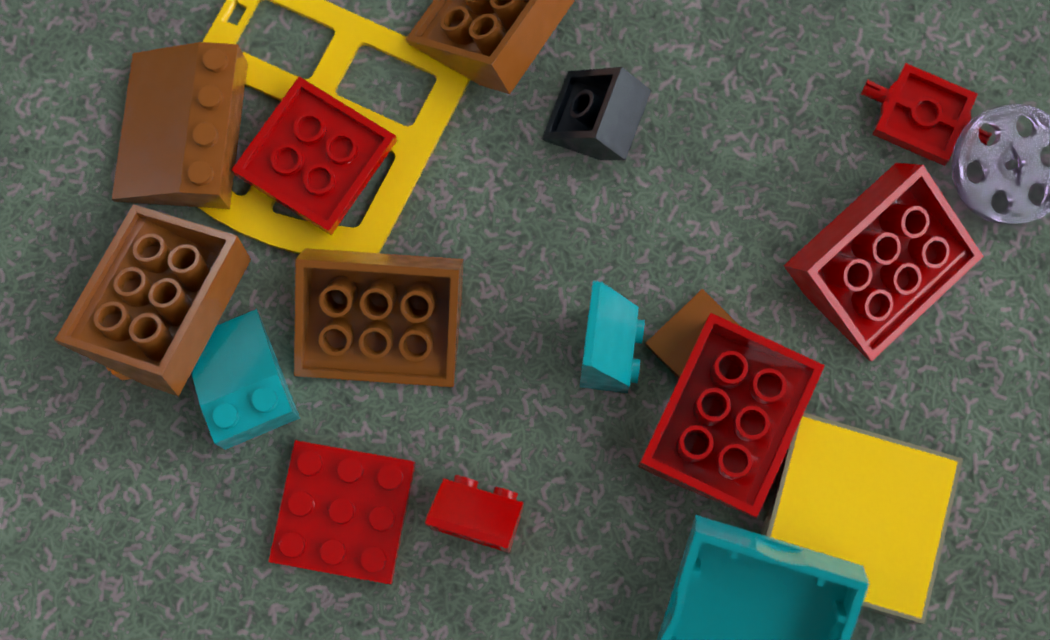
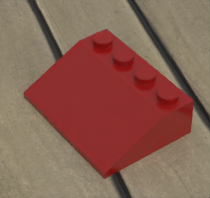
M895 163L783 266L814 306L872 362L984 256L924 165Z
M710 312L638 467L677 486L757 518L825 365Z

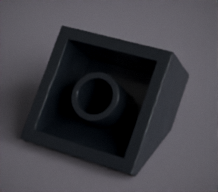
M623 67L568 71L542 140L598 160H626L651 90Z

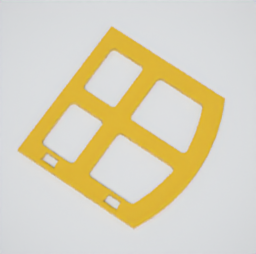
M226 0L203 42L236 44L258 4L263 0ZM267 0L335 32L313 75L309 79L304 80L396 135L397 142L390 151L395 155V160L361 224L357 227L338 226L332 235H329L309 221L275 213L273 211L275 200L253 186L243 196H239L232 191L230 209L198 208L211 218L244 236L274 248L296 254H301L305 248L380 253L470 79L410 46L405 40L406 36L326 0ZM238 3L246 8L236 26L227 21ZM361 46L372 47L436 77V82L411 126H404L336 94L341 80ZM242 51L248 62L245 85L281 101L298 77Z

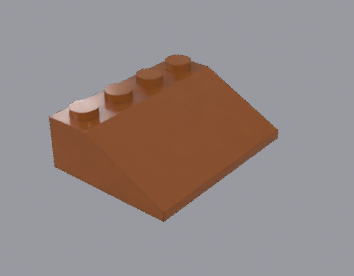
M433 0L405 40L410 46L473 82L493 90L511 94L575 0Z
M196 42L132 54L112 200L114 202L230 209L234 180L232 168L236 164L248 62L238 44Z
M133 204L55 341L143 385L179 397L251 258L237 235Z
M305 248L295 259L294 376L454 387L464 259Z

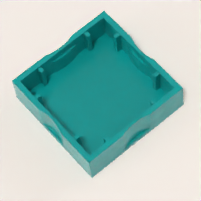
M696 515L657 640H850L869 586V581L863 565Z

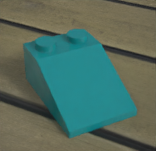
M593 281L580 387L628 393L630 383H638L640 359H634L633 353L635 343L642 344L645 320L638 319L639 307L599 281Z
M255 309L216 325L191 372L199 404L214 444L226 450L300 419L258 310Z

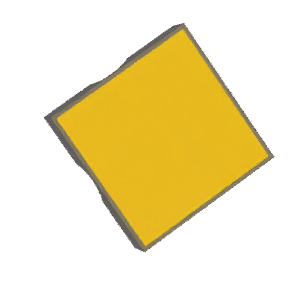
M804 413L776 474L775 496L771 508L764 519L760 535L863 565L869 586L861 607L862 610L909 624H925L963 458Z

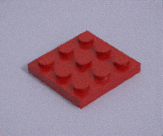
M299 76L234 165L232 172L235 176L329 235H332L396 144L397 138L393 133Z
M295 440L268 562L392 585L416 462Z

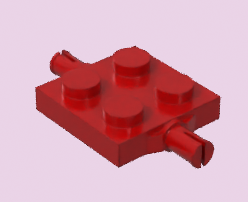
M907 63L904 64L896 82L889 89L867 79L860 94L882 103L880 118L872 135L943 166L949 162L955 146L962 139L985 148L992 134L970 124L971 109L978 96L977 93Z

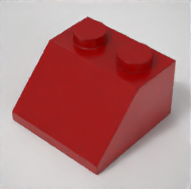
M455 475L453 481L443 478L428 512L425 524L431 530L510 553L524 508V502L517 501L518 493L500 487H494L493 493L477 489L478 481L460 475Z

